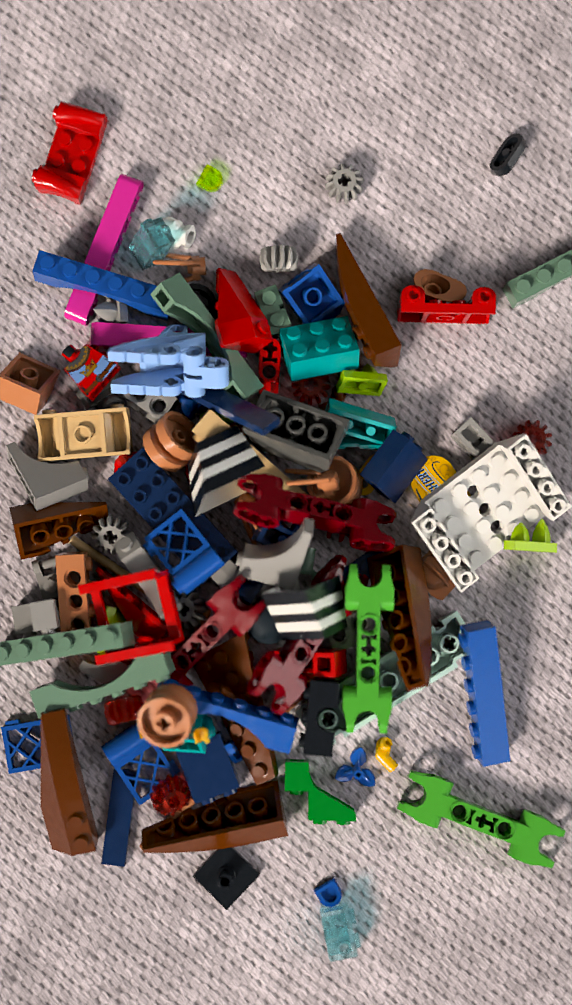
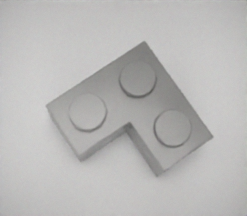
M58 599L11 607L15 635L23 634V638L38 636L37 631H41V635L61 632Z

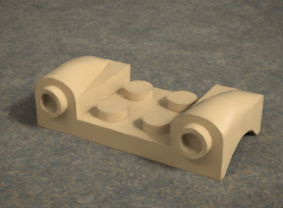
M124 404L110 405L111 409L56 413V410H43L42 415H34L38 433V461L48 462L132 454L130 409L124 407Z

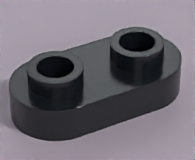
M515 133L508 136L492 158L490 169L496 176L507 175L525 150L526 141L521 134Z

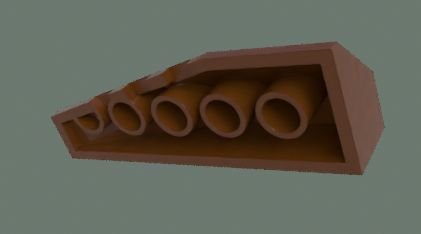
M337 233L335 246L339 283L347 312L354 326L352 329L355 338L361 340L363 352L368 360L371 359L374 366L397 367L402 344L341 233Z
M402 544L394 547L391 551H384L367 558L371 586H374L379 581L382 565H390L394 587L393 611H380L383 617L381 623L384 630H387L391 639L389 644L392 651H395L397 654V665L407 691H413L427 687L430 684L432 655L431 613L421 548Z
M65 708L41 713V810L52 849L75 856L96 851L98 833Z
M278 780L262 783L258 786L253 785L239 788L236 793L230 796L219 798L194 810L191 808L183 811L180 817L174 820L169 817L141 830L143 853H181L218 850L288 836L286 815Z

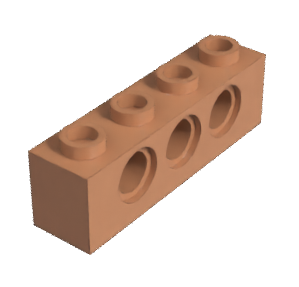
M88 551L58 553L55 555L60 630L61 632L92 628V618H95L96 613L94 605L91 604V593L80 595L78 585L93 582L89 576V571H92L93 567L92 558L88 557ZM71 571H77L81 575L80 582H74L71 579ZM75 594L81 596L83 600L82 605L74 604L72 596ZM74 618L82 619L84 628H77L74 625Z

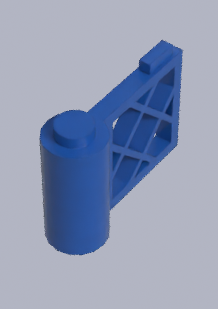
M182 509L144 537L146 543L143 546L152 557L156 554L174 578L172 584L180 594L182 592L189 594L225 565ZM182 517L186 522L185 533L172 532L174 522ZM190 528L195 534L189 533ZM159 534L168 535L166 548L157 547L152 539ZM172 535L185 536L183 550L170 548ZM188 537L199 538L203 545L196 551L187 550ZM160 551H166L165 557ZM169 553H182L181 563L173 568L168 562Z
M67 714L68 721H69V725H70V729H71V733H72V737H73V732H72V727H71V721H70V715ZM20 719L6 721V726L1 727L9 774L40 769L41 762L34 758V755L39 747L41 748V739L37 740L29 733L34 726L41 725V720L21 723ZM16 729L23 735L18 744L10 740V730ZM26 738L36 744L31 754L21 748ZM17 751L27 758L24 765L20 767L14 766L13 757Z
M138 722L101 746L103 752L139 805H142L179 778L177 773L180 772V769L174 760L168 761L158 746L151 744L145 738L140 739ZM153 746L157 752L155 763L142 761L144 751ZM159 758H161L164 764L159 763ZM128 762L138 763L135 776L125 775L121 767ZM141 764L154 766L152 779L139 777ZM158 767L167 768L172 775L165 781L155 780ZM129 779L134 780V785L131 784ZM137 782L151 783L149 792L140 797L136 791Z

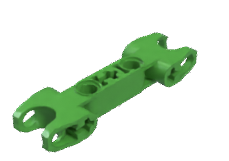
M349 564L347 581L344 587V610H357L356 682L355 685L342 686V708L345 717L346 733H353L356 717L364 711L374 712L377 715L379 732L387 733L389 717L392 711V687L379 686L380 611H393L394 587L390 565H382L379 581L374 586L367 587L359 582L357 564ZM368 617L373 618L375 622L374 627L371 630H364L362 628L363 620ZM361 634L367 636L375 635V638L369 637V643L374 647V649L369 651V654H366L362 647L366 646L367 639L366 637H361ZM366 666H370L374 670L370 678H363L361 676V670Z
M409 770L408 777L423 786L424 795L416 803L398 800L396 806L398 810L408 814L419 823L437 829L442 817L511 843L507 855L529 865L553 868L555 862L548 856L540 853L538 849L539 841L546 835L564 837L565 830L553 824L542 815L526 809L522 810L519 820L451 795L454 783L435 774ZM456 805H463L464 811L460 815H454L453 808ZM483 814L488 821H491V825L485 821L478 823L476 817H481ZM501 822L508 823V828L504 832H498L497 830Z

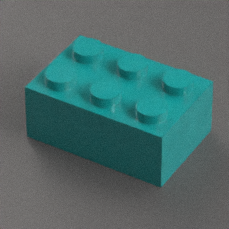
M347 316L280 329L281 351L291 381L359 368L360 349Z

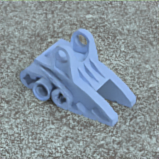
M183 324L169 325L157 337L123 343L108 350V361H127L140 364V372L112 380L111 393L177 396L182 391H185L186 396L198 398L205 395L206 388L222 389L229 385L228 360L221 357H206V334L188 333V327Z

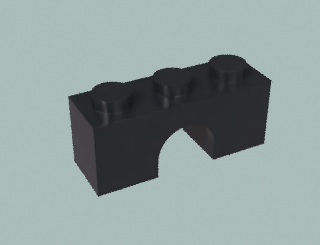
M310 679V684H307L304 690V698L308 699V706L302 709L301 723H306L305 733L300 732L299 747L303 748V754L325 757L333 756L335 731L322 728L317 723V715L323 708L338 707L340 687L338 681Z

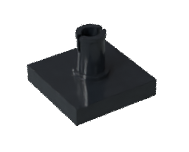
M234 847L216 850L193 874V877L226 910L260 876V873Z

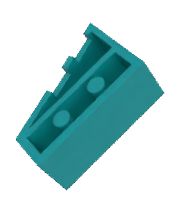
M328 399L325 408L326 412L350 420V426L338 449H345V447H359L360 449L380 448L391 431L397 429L394 417L335 399Z

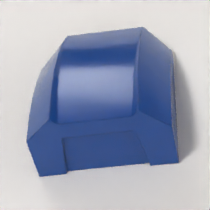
M317 263L306 267L278 290L303 324L333 319L341 313L345 305L344 300L320 264Z

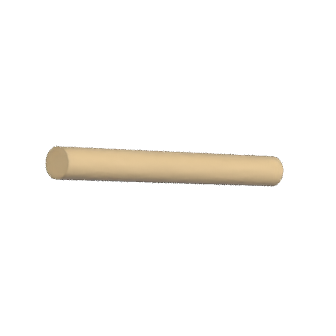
M76 536L70 539L69 543L80 551H88L89 557L115 575L131 574ZM139 583L130 584L145 594Z

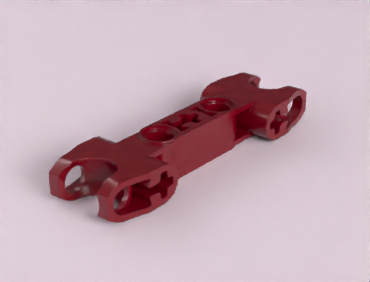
M250 473L238 479L237 486L251 493L255 501L237 502L233 514L256 526L275 528L279 525L280 519L302 525L304 519L308 518L314 520L313 528L350 536V546L358 550L384 552L391 551L395 546V539L381 532L377 524L393 523L394 519L397 518V512L378 501L357 498L352 502V506L336 501L283 490L284 481L280 477L269 474Z
M336 554L318 571L311 582V587L340 576L344 600L345 582L343 581L342 574L347 564V558ZM358 574L359 582L367 586L369 578L365 574ZM345 610L346 616L351 615L355 610ZM323 639L287 640L278 655L272 650L265 653L254 669L247 692L258 696L269 685L273 684L276 694L271 704V710L276 714L282 715L300 698L305 690L308 679L301 672ZM298 649V655L295 658V651Z
M242 574L218 590L206 603L215 613L171 657L176 670L169 675V679L176 680L179 684L186 686L193 685L194 683L185 674L230 629L241 638L258 621L267 606L266 602L262 599L259 603L251 606L241 601L239 589L246 580ZM212 625L217 626L219 633L212 629ZM200 642L202 645L196 650L194 646ZM182 656L187 658L188 663L183 661ZM156 680L149 681V682H154V683L157 684V685L159 684V683H156Z

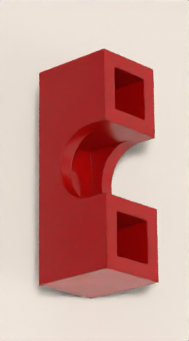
M282 647L274 649L272 651H274L278 655ZM318 648L301 673H313V677H338L347 673L346 649ZM298 649L295 651V658L298 655Z

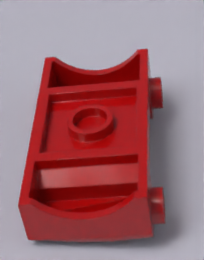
M61 101L59 106L56 105L53 110V119H55L57 129L45 166L40 165L38 169H34L32 182H34V186L39 193L60 196L81 205L108 119L106 114Z
M410 285L401 292L397 304V322L489 324L490 314H496V293L489 287H479L473 291L467 304L463 300H455L452 303H443L442 300H429L428 303H425L424 289L416 285Z

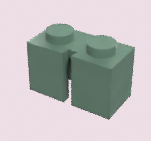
M275 284L254 292L257 305L268 320L272 338L277 339L280 338L281 328L291 327L292 325L286 309L283 308V302Z

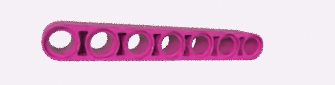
M120 174L84 264L111 271L115 261L113 257L119 251L123 241V232L126 233L132 218L130 217L131 212L135 211L139 201V192L143 191V181ZM73 289L64 317L88 326L90 323L89 317L93 316V309L99 301L97 300L99 294Z
M93 322L91 323L90 347L99 349V346L104 349H109L123 343L157 337L167 326ZM188 328V333H194L190 328ZM206 347V356H212ZM238 351L243 358L247 357V352Z

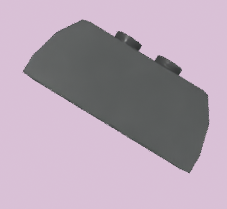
M263 390L255 405L280 417V424L265 436L243 426V431L250 442L263 452L320 473L327 471L350 426V420Z

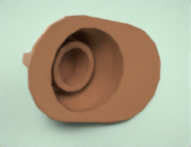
M419 270L413 278L414 285L423 288L425 291V303H428L429 300H442L443 303L462 300L467 294L466 286L461 281L434 270Z
M429 550L422 557L428 593L436 599L444 600L455 588V585L431 550Z

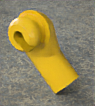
M381 737L376 743L375 757L391 773L398 766L390 757L392 741L388 737Z

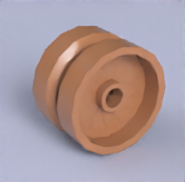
M170 411L165 413L143 435V445L146 453L160 468L170 472L179 471L191 459L198 443L192 438L194 432L191 429L195 424L179 412Z
M334 456L328 470L337 472L339 490L333 491L334 496H326L323 499L352 506V502L362 495L364 486L362 476L359 470L342 457ZM307 475V479L317 478L316 475ZM307 484V490L311 496L324 492L318 489V484Z
M163 684L153 689L139 711L137 719L139 731L148 742L158 747L170 748L183 743L196 721L198 708L195 698L184 687L175 684Z

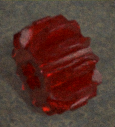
M326 375L321 378L316 376L296 380L298 382L291 383V387L297 389L293 392V396L297 397L302 394L299 402L303 403L307 398L309 406H312V399L314 398L316 403L320 404L321 399L319 395L323 398L328 397L324 390L330 389V385L325 384L329 377ZM309 381H313L314 385L317 384V387H314L313 391H308V387L305 388L304 385H308Z
M530 420L525 421V426L519 424L517 426L519 432H514L512 436L525 433L529 437L533 434L535 436L534 439H537L533 446L539 455L540 453L545 455L547 453L545 447L552 446V443L546 440L552 437V433L545 434L544 432L548 426L544 425L539 428V420H536L533 425Z
M133 695L106 702L104 714L108 724L116 725L138 719L139 711L144 705L141 696Z
M167 774L165 780L159 779V784L152 785L153 792L150 793L152 806L164 817L168 813L174 817L176 811L182 812V807L188 806V799L192 797L187 782L177 774L174 777Z

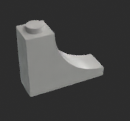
M15 442L6 445L8 459L36 511L88 491L90 476L85 467L82 468L78 460L66 464L44 463L26 455Z
M305 518L300 528L292 536L281 542L270 545L246 543L244 552L239 551L235 564L240 566L238 576L242 574L247 579L294 591L313 534L314 520Z
M133 531L113 544L119 558L131 574L155 568L157 572L162 571L155 558L148 553ZM156 579L138 582L159 617L164 621L165 617ZM173 590L177 609L179 611L183 608V606Z

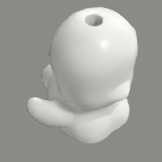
M167 216L162 218L157 226V231L161 238L174 241L173 249H177L181 245L186 250L190 248L195 240V227L193 225H183L180 220Z

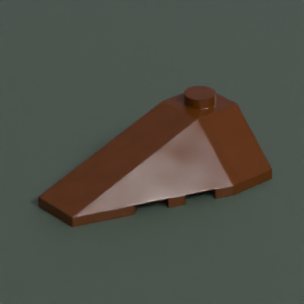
M58 502L36 511L32 503L9 507L21 560L44 555L51 551L50 546L60 541L65 545L69 543L70 536L78 532L87 534L93 531L94 525H99L98 521L100 518L107 521L108 517L106 502Z

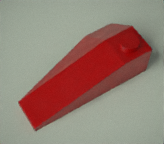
M98 567L96 569L101 580L113 578L104 568ZM119 586L107 589L126 621H132L133 632L138 636L137 641L139 643L161 639L168 633L166 621H163L157 612L127 587Z

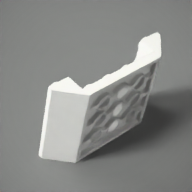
M524 433L494 443L420 501L410 522L456 588L462 593L480 579L475 570L504 548V540L511 539L514 528L520 522L529 529L544 516L554 521L572 506L527 434ZM472 485H476L475 494L472 496H468V488ZM483 503H488L487 511L480 514L479 507ZM499 520L498 529L491 531V524Z

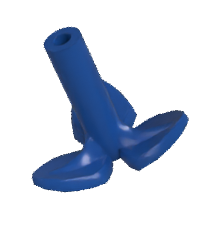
M182 394L175 396L181 403L183 413L190 420L195 418V413H200L205 407Z
M358 747L350 755L353 767L342 765L337 770L335 779L339 782H348L354 776L360 784L373 787L375 786V776L370 769H361L360 766L367 761V755L362 747Z

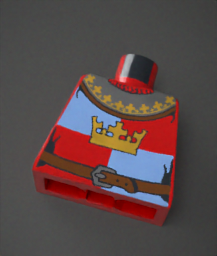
M70 344L62 352V356L69 361L64 370L91 401H94L122 369L117 362L108 361L107 356L88 345H84L78 351Z

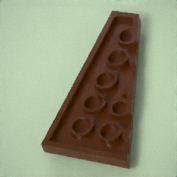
M248 631L241 638L237 635L209 650L194 665L207 692H218L231 699H243L249 704L264 706L262 693L255 696L247 692L254 672L252 660H254L253 652L250 651L247 640L249 639ZM221 717L256 785L258 786L279 775L274 750L266 748L256 735L238 722Z

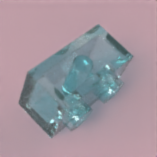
M162 217L154 220L150 218L140 224V228L133 236L134 239L129 248L141 269L145 270L155 266L153 260H164L175 239Z
M348 902L337 904L334 907H320L329 961L333 962L358 957L357 948H360L361 944L359 933H354L352 924L356 923L354 908L349 909Z

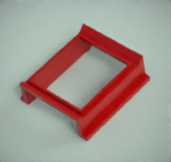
M155 568L78 585L80 595L91 593L98 626L109 625L101 590L156 579L169 637L135 643L133 646L104 650V652L95 655L96 665L176 650L175 644L185 640L168 569L157 572Z

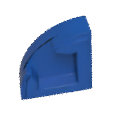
M230 740L225 743L223 747H225L232 762L237 764L243 761L234 741Z

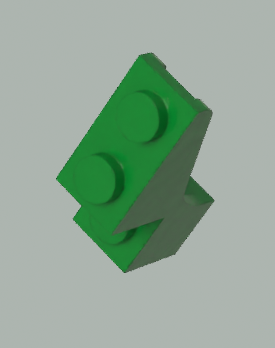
M285 759V791H289L291 795H303L304 791H308V821H313V824L318 825L327 824V821H336L338 825H349L350 821H356L355 810L352 806L319 788L313 782L309 772V759Z

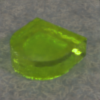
M206 164L196 185L207 192H216L223 185L222 174L216 168Z

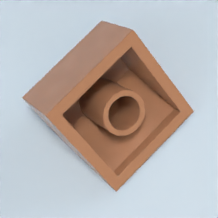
M19 353L0 373V400L37 415L46 405L61 370Z

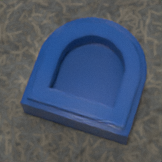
M334 877L314 888L319 901L326 907H334L341 901V888Z

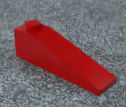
M218 268L216 270L218 302L215 303L218 318L215 320V329L220 348L255 354L273 341L268 320L235 271Z

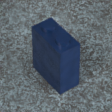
M393 429L360 475L380 495L396 504L428 459L422 453L424 449L413 442L415 439L405 431L401 434Z
M221 731L216 732L215 736L207 743L205 754L176 752L195 804L200 802L202 805L209 804L215 801L216 796L224 794V797L236 793L237 788L240 787L241 783L236 769L224 747L225 740Z

